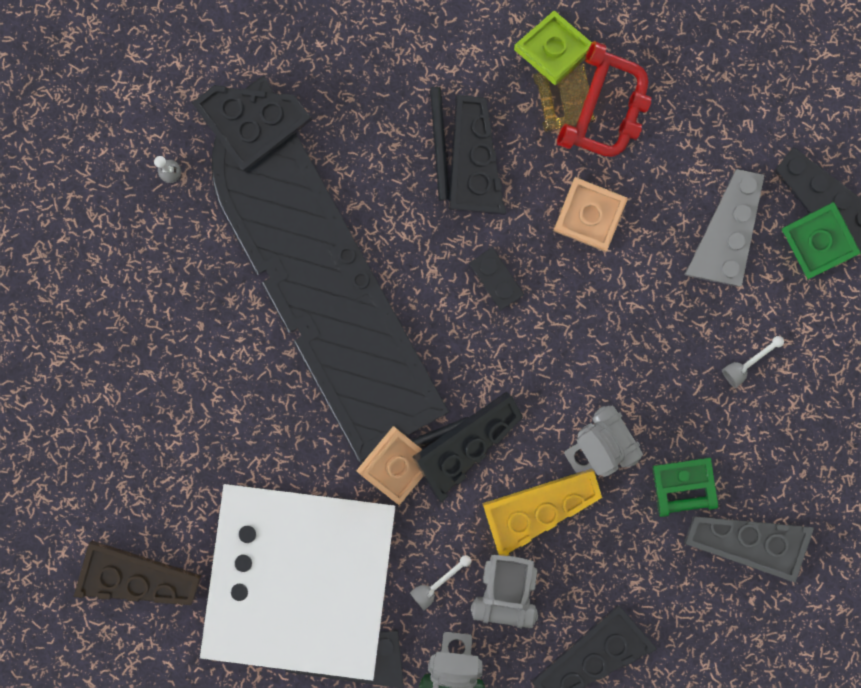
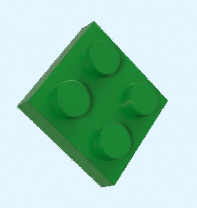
M835 201L781 228L807 279L861 254Z

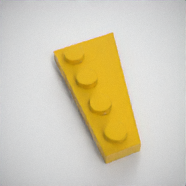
M589 469L482 504L498 555L508 556L511 551L531 542V539L544 531H549L557 526L556 524L575 515L602 498L595 472L593 469Z

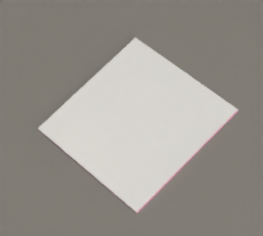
M224 484L200 658L373 681L395 506ZM244 526H252L256 531V538L251 543H244L239 538V531ZM243 554L248 555L252 560V567L247 572H240L235 567L236 558ZM236 584H243L248 589V596L243 601H236L231 596V589Z

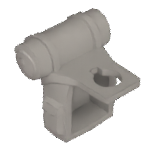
M613 405L600 407L592 418L594 425L591 423L583 427L578 433L577 444L564 452L576 473L594 469L598 476L606 477L618 470V464L621 467H631L636 465L643 456L639 448V442H635L621 419V413H618ZM582 449L589 463L586 465L579 464L575 459L576 451Z
M491 555L490 561H486L483 583L486 584L484 596H477L471 605L473 620L483 621V623L487 624L491 622L517 626V628L521 629L522 627L532 629L538 619L536 606L530 604L529 599L530 591L535 590L537 580V568L534 567V561L514 556Z

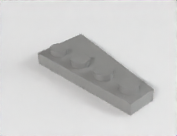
M739 169L734 171L707 230L694 253V257L684 274L685 276L736 287L742 286L764 175Z

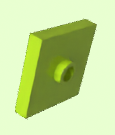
M553 11L515 44L514 50L549 81L557 85L585 60L592 42L556 11Z

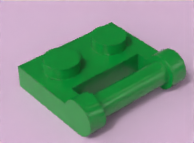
M711 458L652 466L660 517L669 516V513L701 508H708V510L718 509ZM705 488L706 495L703 497L675 501L667 500V493Z

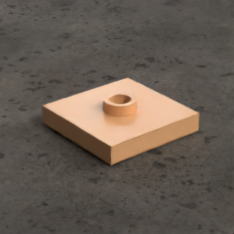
M575 177L553 231L607 252L628 198Z
M393 426L356 471L400 505L423 478V474L413 459V456L422 449Z

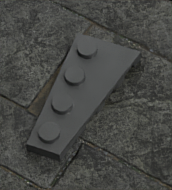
M693 516L684 544L796 583L814 528Z

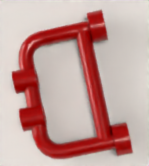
M593 41L587 51L585 62L597 67L576 127L564 124L558 134L557 145L566 149H570L575 145L602 156L613 157L626 149L630 138L636 140L641 133L642 124L637 123L636 120L639 112L646 113L651 105L652 99L646 95L649 81L647 73L637 63L606 52V45ZM609 66L633 74L637 79L636 89L629 98L628 112L619 127L618 140L611 146L585 137Z

